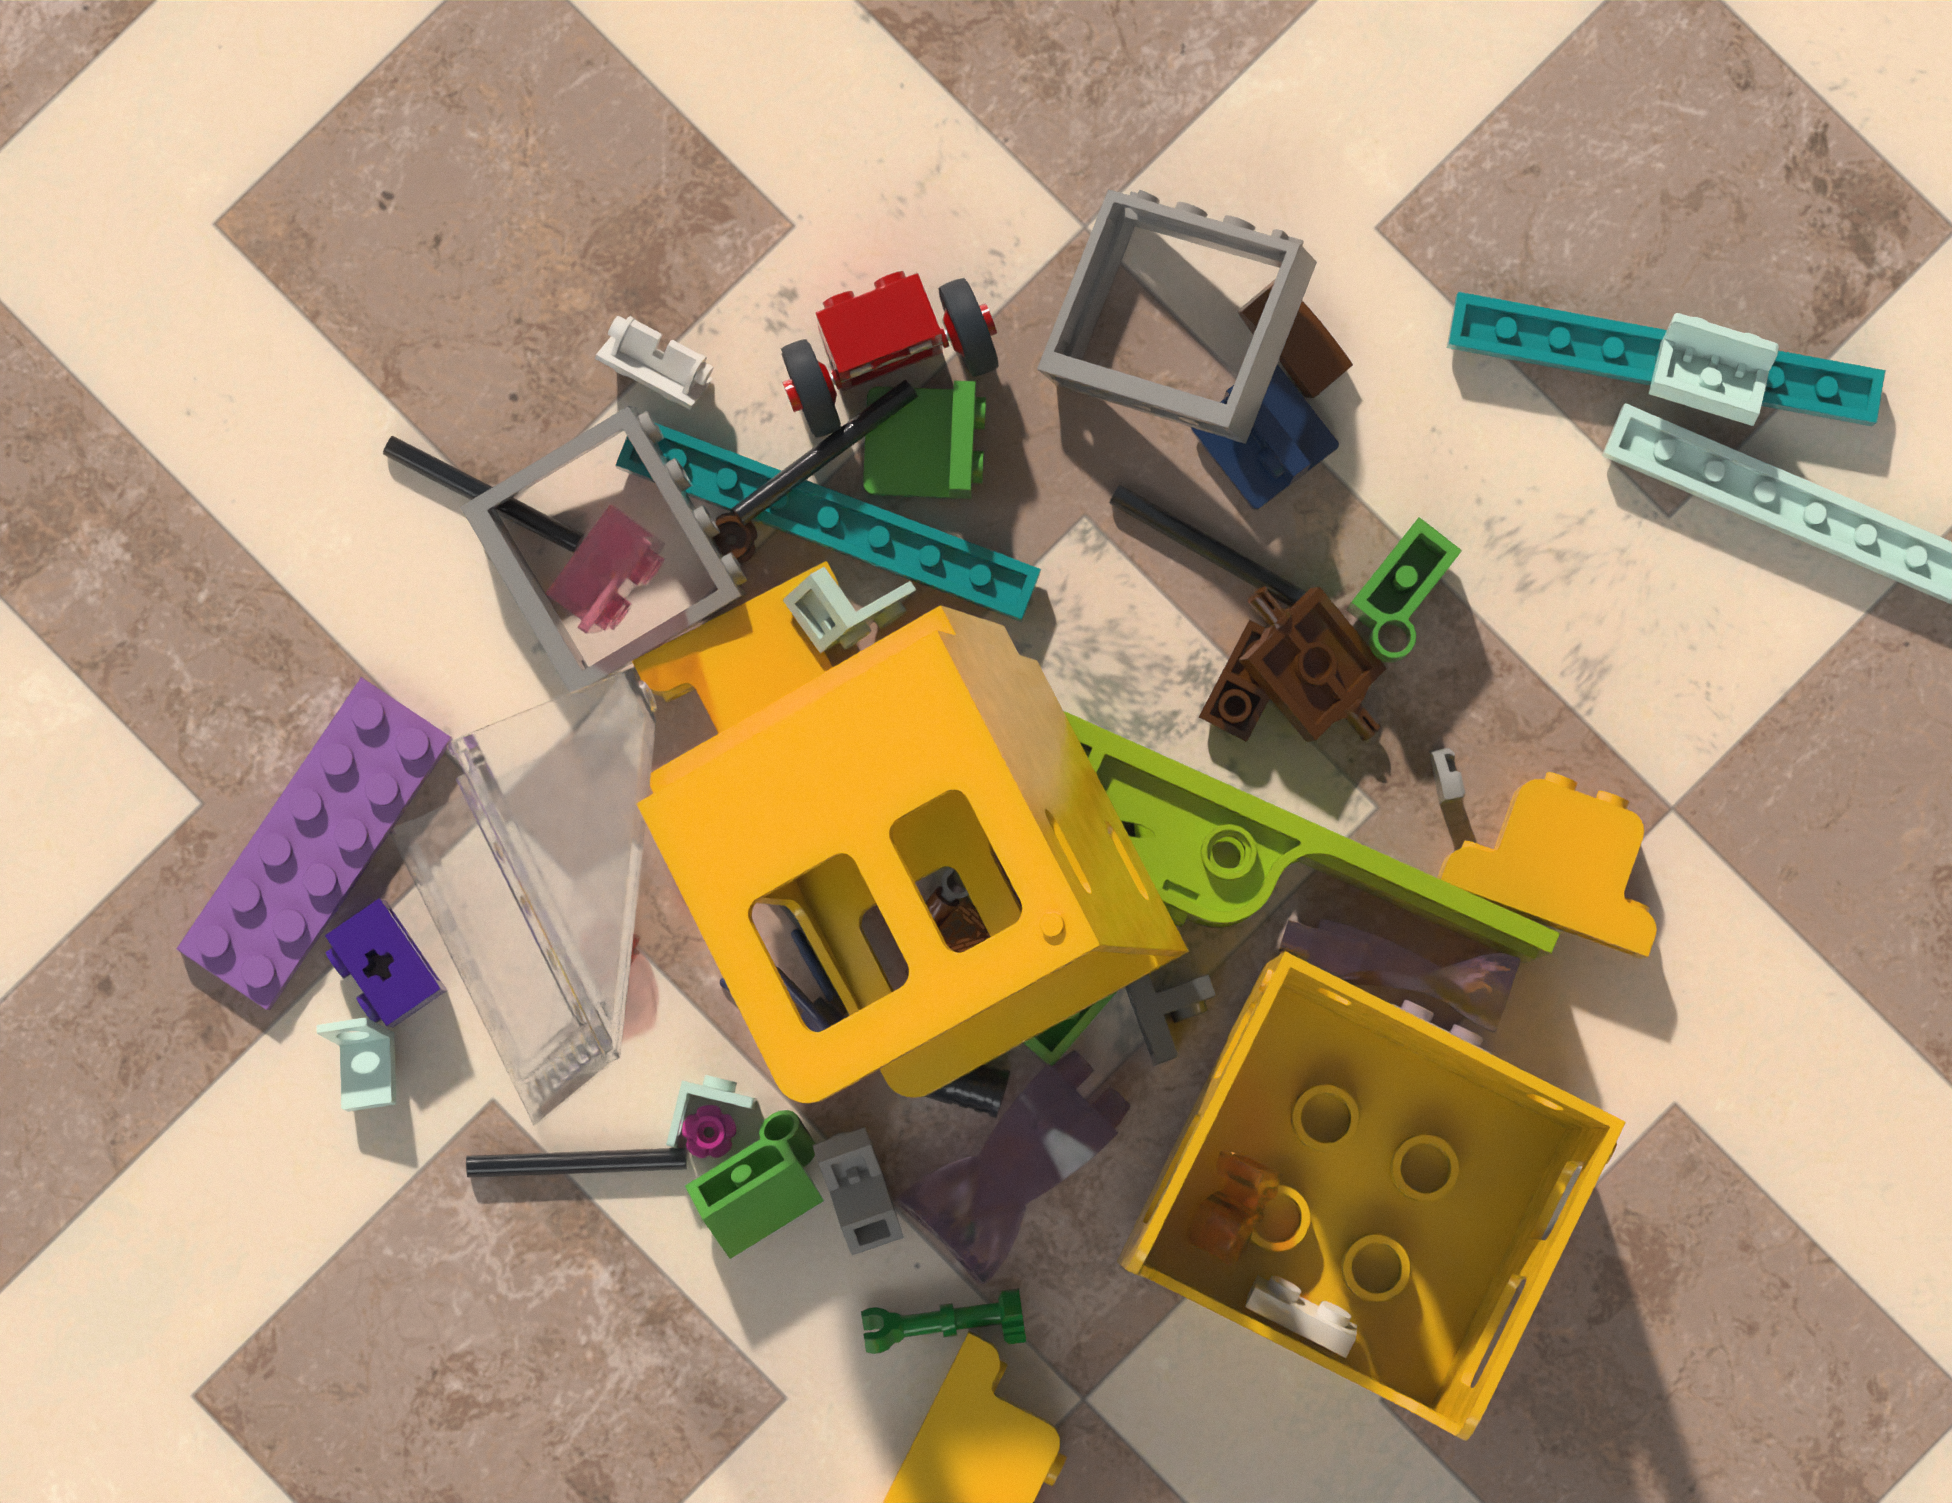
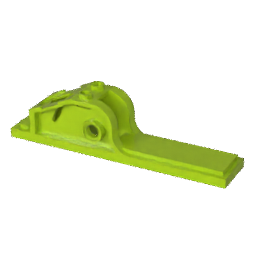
M1064 711L1121 822L1133 823L1135 837L1129 836L1175 926L1182 927L1186 920L1210 928L1230 927L1243 922L1266 903L1284 869L1300 862L1523 963L1552 954L1560 935L1557 931ZM1222 842L1232 844L1239 852V865L1230 869L1218 865L1213 858V846Z

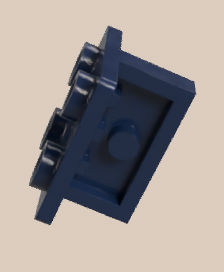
M1278 364L1246 444L1191 427L1192 433L1253 510H1259L1339 447L1337 439ZM1233 386L1226 390L1224 399L1220 403L1227 404Z

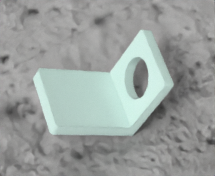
M358 1018L316 1026L318 1035L340 1046L341 1108L350 1112L396 1104L394 1032L368 1018Z
M705 1075L703 1085L682 1081L666 1145L678 1147L691 1094L750 1109H755L757 1098L736 1094L737 1082Z

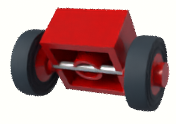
M904 271L894 272L874 282L875 289L856 297L853 291H846L832 296L823 302L824 309L815 312L820 336L834 369L831 370L832 375H829L826 365L817 360L807 339L798 340L781 348V355L790 377L789 380L782 382L793 412L803 411L815 438L826 436L841 429V422L835 407L837 393L834 385H836L838 390L842 389V391L854 388L943 353V347H950L948 341H950L953 350L961 355L972 377L981 376L999 367L998 357L991 336L997 334L993 318L986 303L979 306L965 278L953 280L938 288L944 310L942 322L945 331L943 327H939L918 273L906 277Z

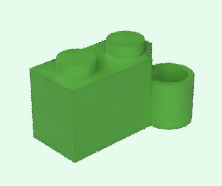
M1418 517L1346 609L1372 630L1369 635L1371 652L1376 658L1384 662L1394 663L1400 661L1413 649L1416 643V631L1414 625L1408 620L1409 617L1462 552L1460 548L1420 517ZM1387 625H1395L1401 628L1407 638L1405 649L1397 653L1385 650L1380 645L1378 639L1379 630Z
M782 1110L771 1114L760 1126V1140L685 1185L702 1220L729 1259L824 1201L804 1168L815 1156L813 1145L816 1143L798 1115L793 1111Z

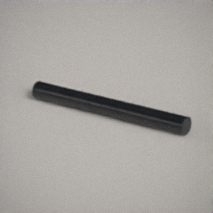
M903 380L841 426V429L829 435L732 507V511L744 526L916 399L918 397L916 391L907 380Z
M395 436L390 437L383 450V455L470 500L493 488ZM511 498L495 508L499 515L574 554L583 541V533L515 498Z
M1120 484L1109 501L1111 505L1257 589L1265 586L1276 600L1289 607H1292L1306 593L1303 589Z
M686 1147L472 1155L466 1157L467 1178L687 1169Z

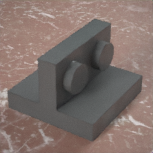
M1149 974L1125 987L1153 1066L1179 1057L1164 1016L1171 1013L1174 1023L1208 1011L1205 1001L1216 996L1209 975L1158 993L1154 990Z

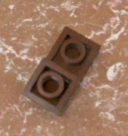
M1275 280L1237 311L1253 336ZM1302 301L1279 361L1304 397L1315 398L1352 367L1353 363L1322 322Z
M1250 619L1199 715V718L1245 742L1250 738L1270 699L1239 662V659L1261 638L1265 628Z

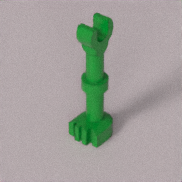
M1019 1288L1002 1290L998 1298L999 1302L960 1308H954L953 1303L941 1304L938 1311L900 1315L896 1312L890 1313L878 1307L867 1308L861 1311L863 1329L880 1330L863 1334L866 1353H882L890 1349L893 1344L901 1342L905 1337L943 1332V1337L945 1338L957 1336V1330L1002 1324L1005 1342L1009 1345L1026 1342Z

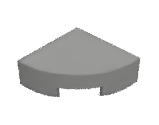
M1450 748L1429 751L1439 804L1455 802L1463 798L1465 789L1461 772L1456 771L1454 752Z

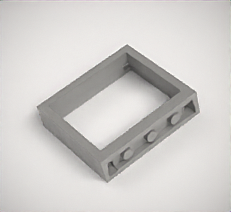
M1108 189L1037 370L1056 386L1246 444L1317 261L1302 246L1303 240L1290 237L1283 230L1274 229L1270 236L1256 232L1254 225L1234 216L1226 215L1223 222L1207 218L1208 214L1204 210L1188 203L1177 202L1176 207L1172 208L1159 204L1160 200L1157 197L1142 190H1139L1138 193L1131 191L1130 195ZM1135 226L1280 268L1227 404L1082 361Z
M627 406L460 507L571 696L585 692L632 664L634 659L664 645L747 595L741 586L742 583L747 581V578L740 568V563L732 552L723 556L713 539L714 536L720 533L714 519L704 505L696 509L685 491L692 486L688 475L676 458L668 462L657 444L664 439L659 426L654 423L648 411L640 414L637 408ZM625 431L718 590L588 667L495 508Z

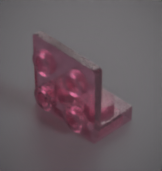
M610 504L547 590L546 594L582 620L577 628L585 634L600 633L603 630L607 631L609 628L614 630L633 605L626 599L633 588L641 584L646 586L663 565L665 559L659 553L666 543L615 505Z

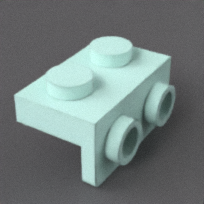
M1676 313L1661 342L1649 394L1754 426L1760 414L1768 374L1777 357L1779 345L1751 333H1742L1709 323L1699 317H1690Z

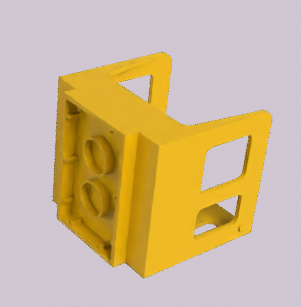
M942 605L646 775L645 778L653 794L636 803L778 1088L784 1095L796 1102L816 1103L823 1101L879 1069L889 1087L896 1093L911 1098L930 1095L1189 952L1038 661L1019 655L1004 625ZM993 849H994V851H995V853H996L998 859L1000 860V862H1001V864H1002V866H1003V868H1004V870H1005V872H1006V874H1007V876H1008V878H1009V880H1010V882H1011V884H1012V886H1013L1015 892L1017 893V895H1018V897H1019V899H1020V901H1021L1022 908H1021V906H1020V904H1019L1017 898L1015 897V895H1014V893H1013V891H1012V889H1011V887H1010V885H1009V883H1008V881H1007V879H1006V877H1005V875H1004V873H1003L1001 867L999 866V864H998V862H997V860H996V858H995V856H994ZM943 867H951L957 871L990 935V938L961 953L954 952L947 946L915 884L917 881ZM756 903L784 905L791 910L850 1016L821 1032H814L805 1025L753 922L752 910ZM875 905H878L909 967V976L906 983L895 991L862 928L863 915Z
M1285 951L1263 965L1116 1262L1125 1270L1149 1279L1467 1441L1478 1426L1602 1170L1605 1164L1610 1161L1616 1149V1142L1626 1122ZM1578 1166H1582L1580 1174L1551 1233L1546 1240H1542L1544 1232L1573 1173ZM1257 1275L1268 1281L1271 1276L1281 1277L1293 1283L1301 1290L1300 1297L1320 1306L1322 1301H1327L1347 1311L1352 1316L1350 1322L1357 1325L1356 1340L1347 1357L1345 1358L1246 1308L1247 1295ZM1525 1279L1526 1283L1482 1375L1474 1388H1471L1472 1380L1519 1284Z

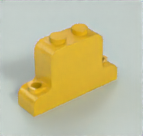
M825 561L634 659L632 663L642 682L651 693L663 697L665 702L675 700L693 690L697 691L719 734L833 668L826 653H820L783 601L810 574L823 567L827 569L838 585L828 562Z
M1546 772L1544 779L1531 780L1514 792L1494 849L1464 840L1462 848L1448 855L1441 865L1438 879L1525 918L1638 959L1649 956L1657 932L1655 920L1649 913L1650 907L1624 896L1626 885L1644 837V825L1637 814L1627 809L1629 801L1620 796L1598 791L1596 798L1575 791L1578 784L1576 781L1559 774Z
M968 1331L882 1503H1034L1043 1482L1053 1487L1067 1459V1456L1059 1453L1060 1438L1058 1431L1050 1421L995 1393L1008 1364L1000 1360L998 1350L992 1342Z

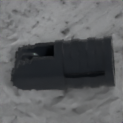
M982 1065L924 1097L950 1105L952 1103L957 1104L959 1107L970 1108L975 1112L987 1113L990 1117L997 1118L1011 1071L996 1069L995 1066Z

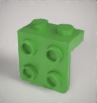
M954 380L953 389L914 388L918 395L916 399L865 436L863 474L865 491L870 495L971 499L972 483L982 484L984 451L973 450L974 429L985 430L986 397H976V381ZM876 386L871 388L867 394V407L894 387Z

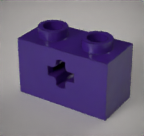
M377 899L325 935L332 948L325 952L328 959L343 979L352 975L363 991L356 999L368 1018L376 1023L382 1020L387 1027L394 1028L448 991L386 900ZM379 954L386 958L393 957L394 961L388 966L391 977L386 979L379 975L371 976L370 971L376 966L372 958L374 955Z

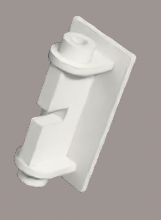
M620 316L615 318L608 331V335L611 337L595 356L596 360L613 368L617 373L634 379L660 393L667 400L676 402L688 409L692 408L712 381L710 375L714 367L706 363V356L700 355L674 340H671L667 345L665 353L658 350L657 347L662 334L636 321L631 316L627 319Z

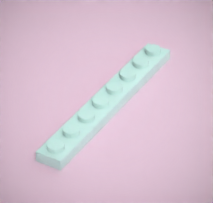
M1625 403L1622 406L1602 453L1603 457L1952 605L1951 541Z

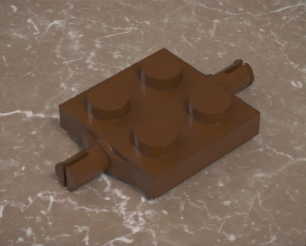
M1265 586L1254 592V596H1250L1247 602L1252 605L1266 622L1267 626L1264 628L1261 638L1239 659V662L1306 742L1316 741L1334 722L1344 718L1360 736L1362 741L1375 735L1374 732H1378L1381 726L1377 724L1361 703L1366 696L1369 686L1387 668L1371 652L1370 647L1320 586L1310 588L1292 607L1283 610Z

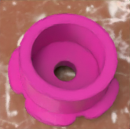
M704 1105L697 1109V1113L686 1117L682 1126V1135L687 1138L686 1147L694 1156L702 1159L707 1156L720 1158L726 1155L732 1148L731 1139L736 1135V1124L729 1114H723L718 1106ZM707 1127L714 1129V1135L711 1138H707L704 1135V1130Z

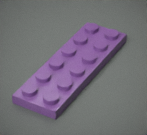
M361 677L176 949L264 1009L270 1010L453 741V738Z

